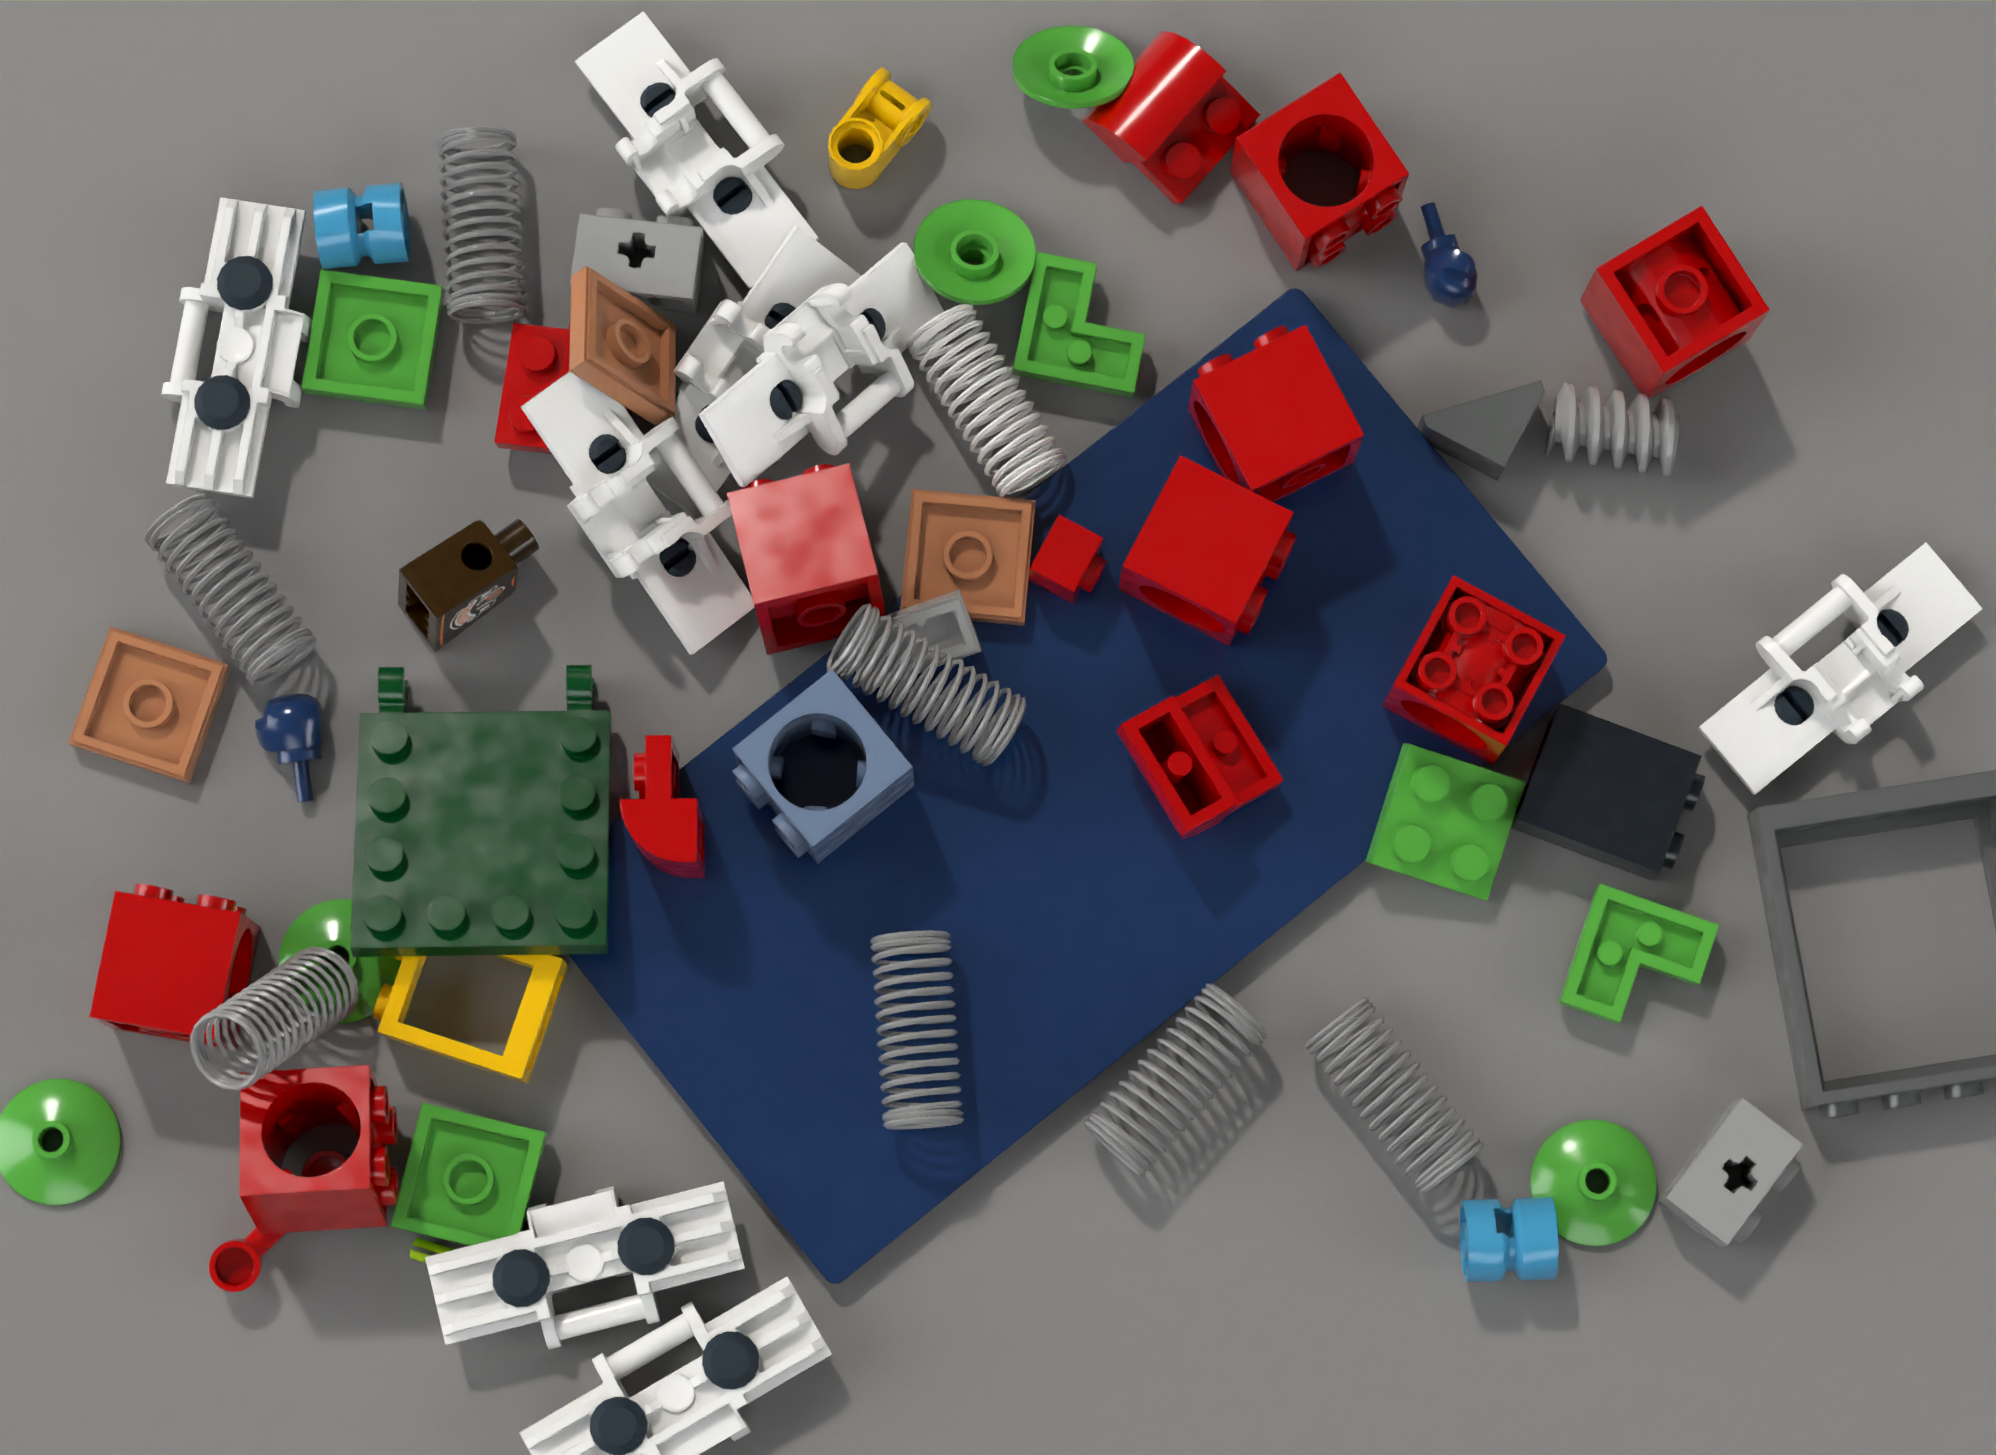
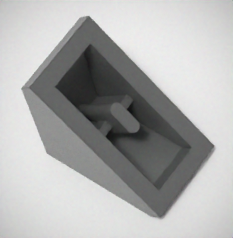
M1541 380L1424 414L1417 428L1434 448L1498 481L1545 391Z

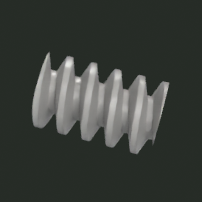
M1565 382L1562 384L1553 402L1547 434L1546 458L1556 442L1562 443L1565 462H1572L1580 446L1586 447L1589 465L1596 466L1604 450L1611 451L1614 469L1621 470L1629 454H1635L1638 472L1645 474L1655 457L1660 458L1663 477L1669 478L1677 451L1680 418L1679 415L1675 416L1673 401L1667 397L1660 399L1653 413H1651L1646 394H1637L1630 407L1626 409L1623 392L1614 389L1603 406L1599 389L1596 386H1589L1580 401L1577 402L1574 385L1570 382Z

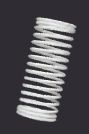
M958 305L932 318L916 330L907 340L906 349H909V354H912L913 359L920 360V371L928 372L926 379L927 382L935 384L934 394L943 395L941 405L950 407L948 417L957 418L955 423L956 429L964 430L963 440L971 441L970 452L979 453L977 463L986 465L985 475L993 476L991 483L992 487H996V493L999 494V497L1013 498L1037 486L1053 475L1064 465L1067 455L1063 454L1064 450L1062 448L1047 451L1054 445L1056 437L1050 436L1039 440L1047 433L1048 425H1039L1031 429L1041 418L1040 413H1033L1024 417L1033 409L1034 402L1028 401L1019 404L1025 398L1027 391L1018 390L1011 393L1019 384V379L1017 378L1006 380L1011 375L1012 367L998 369L1004 363L1005 356L996 355L991 357L997 351L998 344L991 343L983 346L989 340L990 332L978 333L982 329L983 321L975 320L977 310H973V305ZM951 323H953L951 326H949L948 328H946V329L943 330L942 332L938 333L939 331H941L942 329H944L945 327H947L948 325H950ZM974 327V329H972L963 337L943 347L946 343H948L958 335ZM977 340H980L963 353L951 358L954 354H956L966 346L974 343ZM988 351V352L985 353L983 356H981L979 359H977V360H975L974 362L970 363L969 365H967V366H965V367L959 369L961 366H963L964 364H966L967 362H969V361L972 360L973 358H975V357H977L978 355H980V354H982V353ZM943 355L933 366L925 367L927 360ZM994 363L992 366H990L988 369H986V370L983 371L982 373H980V374H978L977 376H975V377L971 378L970 380L966 381L969 377H971L972 375H974V374L977 373L978 371H980V370H982L983 368H985V367L989 366L990 364ZM953 365L941 377L932 379L935 371ZM1001 375L1000 377H998L996 380H994V381L991 382L990 384H988V385H986L985 387H983L982 389H980V390L974 392L976 389H978L979 387H981L982 385H984V384L987 383L988 381H990V380L994 379L995 377ZM961 376L948 389L939 390L943 382ZM969 387L956 400L946 402L950 394ZM1006 388L1005 390H1003V391H1002L1001 393H999L998 395H996V396H994L993 398L989 399L988 401L982 403L983 401H985L986 399H988L989 397H991L992 395H994V394L997 393L998 391H1000V390ZM977 398L970 405H968L962 412L954 413V410L958 405L964 404ZM1011 401L1009 404H1007L1006 406L1002 407V408L999 409L998 411H996V412L990 414L991 412H993L994 410H996L997 408H999V407L1002 406L1003 404H1005V403ZM985 409L969 424L961 425L965 417ZM1017 412H1019V413H1018L1017 415H1015L1014 417H1012V418H1010L1009 420H1007L1006 422L1000 424L1001 422H1003L1004 420H1006V419L1009 418L1010 416H1012V415L1016 414ZM992 421L977 435L968 437L973 428ZM1026 424L1025 426H1023V427L1020 428L1019 430H1017V431H1015L1014 433L1010 434L1011 432H1013V431L1016 430L1017 428H1019V427H1021L1022 425ZM1000 432L984 447L975 448L980 440ZM1010 442L992 458L982 459L988 451ZM1020 452L999 470L990 471L995 463ZM1012 471L1004 479H1002L1000 483H997L998 479L1003 474Z

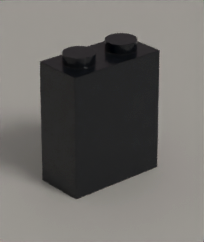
M1559 703L1549 719L1518 804L1511 829L1652 880L1660 873L1662 866L1672 869L1677 860L1684 840V834L1675 831L1683 808L1693 811L1702 791L1705 776L1696 773L1702 756Z

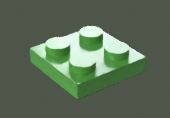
M321 269L301 386L304 394L427 410L445 297L443 286Z
M1403 743L1365 862L1487 901L1525 781L1409 743Z
M422 1103L398 1195V1203L395 1206L390 1227L467 1246L522 1232L548 1134L544 1131Z

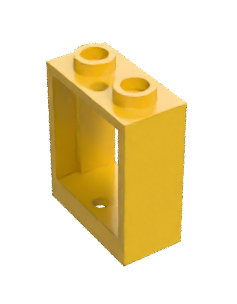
M493 955L533 968L503 1056L403 1024L426 956H394V959L402 962L394 985L385 983L377 998L373 1012V1019L381 1021L377 1032L385 1038L528 1084L569 965L564 959L553 955Z

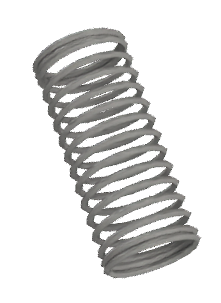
M484 125L459 127L444 132L437 139L439 143L437 146L440 150L438 155L442 160L438 167L440 172L443 173L439 181L444 187L440 195L445 201L441 209L446 214L442 219V223L446 227L442 234L444 239L447 240L443 248L448 254L444 262L449 268L445 272V276L450 281L445 287L446 291L450 294L446 300V307L448 309V316L462 323H502L520 318L527 311L525 308L526 302L520 298L526 292L521 286H518L525 278L521 273L517 272L524 264L521 260L516 259L523 253V250L516 245L523 238L519 233L515 232L522 226L521 222L515 219L521 211L514 205L519 201L520 197L517 193L513 192L519 186L518 181L513 179L518 173V169L512 165L518 158L516 154L510 152L517 146V138L512 131L502 127ZM480 141L503 142L501 144L482 147L458 146L465 143ZM500 155L511 157V159L503 162L463 163L454 161L460 158L479 159ZM449 164L455 166V168L447 171L445 165ZM500 168L512 171L511 173L499 176L471 177L455 174L473 169ZM449 177L457 181L447 184L446 178ZM506 182L513 184L502 189L470 190L457 187L469 183ZM451 191L458 194L449 198L446 193ZM503 195L513 197V199L504 202L468 203L457 201L473 196ZM451 204L458 206V208L449 211L447 206ZM496 208L515 211L506 215L482 217L459 214L470 210ZM451 217L461 221L449 224L448 219ZM482 222L515 224L503 229L474 230L460 228L461 226ZM452 230L461 234L451 238L448 233ZM494 235L516 238L497 243L460 241L472 237ZM453 244L462 248L451 251L449 246ZM484 249L517 251L501 256L463 255V253ZM454 257L464 261L453 265L450 259ZM492 262L513 263L517 265L496 270L463 268L473 264ZM455 271L464 275L453 278L451 272ZM486 276H510L518 278L512 281L499 283H475L464 281L472 278ZM454 284L467 287L456 292L452 290ZM505 289L518 291V293L514 294L482 293L466 295L467 293L483 290ZM484 305H504L510 306L512 308L498 310L469 309L468 307Z
M198 493L175 504L156 519L148 528L144 541L148 543L152 551L159 552V561L167 563L166 570L168 573L175 574L174 581L177 584H183L182 592L185 595H191L190 603L193 606H200L198 614L201 617L207 618L206 625L209 628L216 629L214 636L217 639L224 640L222 647L225 650L232 651L231 659L240 662L239 670L246 673L245 678L252 686L266 684L283 675L305 658L313 649L316 637L313 636L309 628L298 629L302 618L298 616L291 617L294 610L293 606L287 605L282 607L286 599L285 595H274L278 586L274 583L266 584L269 580V574L266 572L258 573L261 563L258 561L250 562L253 552L250 550L242 551L245 541L242 539L234 540L237 530L234 528L226 529L229 520L226 517L218 518L221 509L215 506V501L209 493ZM202 505L192 517L176 529L159 537L161 532L175 519L187 511ZM212 512H214V514L203 525H201L209 517V515ZM219 523H222V525L203 542L179 554L191 541H193L200 534H202L209 528ZM231 534L215 550H213L203 558L187 565L198 553H200L207 546H209L219 538ZM236 545H239L228 557H226L220 563L210 568L209 570L195 576L205 565H207L215 557H217L224 551ZM174 549L169 558L163 556V552ZM247 556L228 574L205 586L222 569L234 561ZM182 560L177 569L171 567L173 562ZM252 567H255L245 578H243L236 585L229 588L225 592L213 597L223 586H225L233 578L240 575L244 571ZM192 570L185 580L179 578L180 573ZM263 578L253 589H251L244 596L237 599L233 603L221 608L230 598H232L240 590H242L249 584ZM200 581L193 591L188 590L189 584ZM271 589L261 600H259L252 607L248 608L241 614L229 619L236 611H238L247 602H249L259 594ZM208 592L201 602L196 601L197 595ZM279 600L269 611H267L260 618L256 619L249 625L239 629L254 614H256L269 604ZM217 602L209 613H205V606ZM286 612L276 623H274L268 629L264 630L257 636L247 640L255 631H257L265 623H267L274 617ZM226 613L219 623L214 624L212 622L213 617ZM294 623L284 634H282L276 640L269 643L265 647L255 651L272 635H274L284 627ZM234 624L227 634L222 635L220 633L221 628ZM242 635L235 645L230 646L228 644L230 639ZM252 645L242 657L236 655L238 650ZM258 657L249 668L244 666L246 661ZM282 658H284V659H283L282 661H280L278 664L274 665L273 667L267 669V670L264 671V672H261L264 668H266V667H268V666H270V665H272V664L278 662V661L281 660Z
M871 603L864 604L854 614L837 640L827 662V672L833 669L837 675H840L842 681L849 679L867 652L877 628L887 620L884 633L871 648L856 672L852 683L853 688L860 687L877 663L889 636L899 628L897 639L883 655L865 686V696L872 694L877 689L891 667L901 643L911 635L908 648L895 662L877 693V703L885 701L895 688L888 705L889 710H893L900 705L908 694L901 708V718L908 716L918 704L912 718L913 725L921 723L929 713L924 725L925 732L933 730L941 720L936 731L937 739L944 738L952 729L948 738L949 746L956 745L964 736L960 745L961 754L968 752L975 745L972 752L973 761L976 760V763H981L982 766H988L993 763L1012 739L1024 716L1027 706L1025 697H1020V694L1012 695L1010 688L1000 690L999 682H988L986 673L976 675L974 666L964 668L963 659L952 660L951 652L940 653L939 644L929 646L927 637L917 639L915 630L904 631L903 622L892 625L891 615H885L880 618L879 608L876 606L872 607ZM923 642L921 654L914 660L898 683L913 650ZM935 650L933 661L926 667L912 687L926 656ZM947 657L945 668L938 674L926 691L938 663ZM959 664L957 675L941 693L950 670ZM971 671L969 682L953 700L962 677ZM983 679L981 689L965 707L975 683ZM995 686L993 696L979 711L987 690ZM1007 693L1006 701L991 718L999 697ZM971 711V713H970V715L968 716L967 720L965 721L963 727L960 729V727H961L962 723L964 722L965 718L967 717V715H968L969 712ZM1010 715V717H1009L1008 721L1006 722L1004 728L1002 729L1001 733L999 734V736H998L997 739L995 740V738H996V736L998 735V733H999V731H1000L1002 725L1004 724V722L1006 721V719H1007L1008 716ZM983 718V720H982L981 724L979 725L978 729L976 730L975 734H974L973 737L970 739V737L972 736V734H973L975 728L977 727V725L979 724V722H980L981 719Z
M945 931L897 932L878 935L870 940V943L873 944L871 949L874 952H879L871 960L874 964L881 966L875 969L872 974L875 978L883 980L876 983L873 989L877 993L885 994L874 1001L878 1007L884 1008L875 1015L876 1019L886 1023L879 1026L876 1032L881 1036L888 1037L880 1040L877 1046L882 1050L890 1051L882 1054L878 1061L885 1065H891L879 1072L882 1078L891 1080L883 1083L880 1089L885 1093L894 1094L885 1097L881 1104L885 1107L896 1108L882 1115V1119L885 1121L883 1126L886 1129L944 1127L961 1124L964 1121V1118L961 1117L964 1112L961 1110L944 1109L961 1107L963 1104L961 1101L935 1103L892 1102L918 1096L959 1093L962 1090L959 1086L929 1089L891 1088L914 1082L958 1079L961 1076L958 1072L935 1074L891 1073L925 1066L956 1065L960 1061L957 1058L930 1060L888 1059L921 1052L953 1051L959 1047L956 1043L925 1046L886 1045L917 1038L951 1037L958 1033L955 1029L921 1032L886 1031L887 1029L913 1024L954 1022L957 1019L954 1015L918 1018L885 1016L910 1010L953 1008L956 1003L949 1000L914 1004L883 1002L906 996L950 994L955 990L952 986L910 990L881 988L903 982L951 979L954 976L951 972H934L907 976L880 974L901 968L950 965L953 962L950 958H929L911 961L880 960L881 958L898 954L949 951L952 948L950 946L951 941L949 940L951 935Z
M312 946L300 950L292 958L287 959L277 968L266 973L255 983L250 984L240 993L235 994L225 1003L220 1004L216 1009L202 1016L194 1025L190 1037L191 1055L198 1070L209 1082L222 1089L239 1091L256 1083L281 1063L286 1062L289 1057L294 1056L305 1046H308L312 1041H315L319 1036L329 1031L333 1026L342 1022L354 1011L359 996L357 980L351 967L340 955L327 948ZM317 956L334 962L343 971L349 984L350 998H348V989L340 973L330 963ZM309 961H315L327 967L337 978L343 992V1005H341L340 992L334 980L323 970V968ZM302 966H307V967H309V968H311V969H313V970L319 972V973L330 983V985H331V987H332V989H333V991H334V993H335V999H336V1010H335V1012H334L333 998H332V996H331V994H330V992H329V990H328L326 984H325L314 972H312V971H310V970H308V969H306V968H304V967H302ZM295 971H300L312 977L322 987L328 999V1017L326 1011V1004L322 998L319 989L308 978L302 976L301 974ZM293 977L305 982L315 993L321 1006L322 1016H319L318 1007L312 995L299 982L293 980ZM294 986L307 997L313 1012L308 1009L304 999L295 991ZM280 997H282L286 1001L290 1010L296 1015L298 1022L293 1019L290 1011L283 1005ZM273 1002L279 1007L281 1013L289 1021L291 1027L285 1024L282 1016L275 1009ZM266 1008L281 1025L283 1032L277 1028L274 1020L268 1015ZM259 1013L265 1018L266 1023L272 1028L276 1037L270 1034L266 1025L261 1021ZM251 1018L258 1024L268 1042L261 1037L259 1031L254 1027ZM221 1019L222 1033L228 1048L239 1061L253 1069L244 1068L243 1066L234 1062L233 1059L225 1051L220 1039L219 1024ZM227 1019L230 1020V1029L238 1046L257 1063H252L241 1056L232 1045L228 1035ZM235 1023L239 1025L244 1039L257 1051V1055L249 1051L242 1043L235 1028ZM213 1024L215 1040L221 1054L231 1066L244 1074H238L229 1069L217 1056L212 1044ZM205 1030L207 1036V1045L209 1047L213 1059L224 1072L239 1080L229 1079L228 1077L224 1076L223 1074L218 1072L217 1069L209 1061V1058L204 1047Z
M1206 984V988H1202L1203 996H1194L1197 1008L1185 1007L1188 1019L1176 1017V1026L1179 1030L1166 1028L1169 1040L1157 1038V1046L1160 1051L1147 1049L1148 1058L1151 1062L1143 1059L1138 1060V1066L1142 1073L1137 1070H1128L1129 1079L1133 1084L1128 1081H1119L1120 1090L1124 1095L1116 1091H1109L1110 1100L1115 1106L1108 1102H1100L1101 1111L1106 1117L1099 1113H1090L1088 1120H1084V1126L1122 1163L1140 1176H1145V1171H1149V1165L1127 1142L1135 1147L1151 1163H1157L1156 1157L1144 1148L1116 1120L1110 1111L1137 1130L1160 1152H1166V1147L1151 1135L1125 1109L1119 1100L1150 1122L1171 1142H1176L1175 1136L1159 1123L1134 1098L1129 1090L1158 1110L1178 1130L1185 1131V1126L1166 1110L1143 1087L1138 1079L1161 1094L1187 1119L1195 1120L1194 1115L1169 1094L1147 1068L1175 1087L1196 1108L1204 1110V1105L1177 1082L1156 1057L1178 1071L1206 1098L1213 1099L1212 1092L1185 1070L1165 1046L1187 1060L1218 1089L1223 1088L1222 1082L1194 1059L1174 1035L1196 1049L1227 1078H1232L1231 1071L1202 1047L1184 1025L1205 1038L1234 1066L1242 1067L1241 1061L1211 1036L1193 1014L1213 1026L1244 1056L1251 1057L1250 1050L1220 1025L1202 1003L1218 1012L1253 1045L1261 1046L1263 1039H1267V1033L1261 1024L1231 996L1214 984Z
M1364 997L1312 1037L1305 1044V1049H1309V1054H1314L1328 1044L1318 1054L1316 1063L1325 1062L1342 1051L1325 1068V1074H1332L1351 1062L1334 1079V1085L1336 1086L1343 1084L1363 1071L1343 1090V1097L1354 1094L1372 1082L1352 1101L1351 1108L1360 1107L1384 1091L1361 1112L1360 1119L1365 1120L1393 1102L1369 1126V1130L1374 1131L1401 1114L1379 1135L1378 1142L1386 1141L1413 1123L1388 1146L1387 1153L1397 1151L1425 1132L1397 1157L1396 1164L1401 1165L1434 1143L1405 1170V1176L1414 1174L1446 1152L1414 1181L1415 1189H1420L1419 1194H1425L1484 1148V1143H1480V1138L1475 1137L1463 1146L1474 1134V1130H1466L1443 1145L1464 1125L1465 1119L1462 1118L1455 1120L1431 1136L1456 1112L1455 1107H1449L1422 1125L1447 1101V1096L1438 1097L1410 1116L1438 1090V1085H1431L1402 1104L1428 1080L1429 1074H1421L1390 1095L1418 1070L1420 1062L1412 1063L1381 1084L1411 1056V1051L1401 1053L1369 1075L1402 1045V1040H1395L1360 1064L1393 1034L1392 1028L1386 1029L1348 1055L1384 1023L1385 1017H1379L1339 1044L1374 1013L1376 1006L1369 1002V998Z

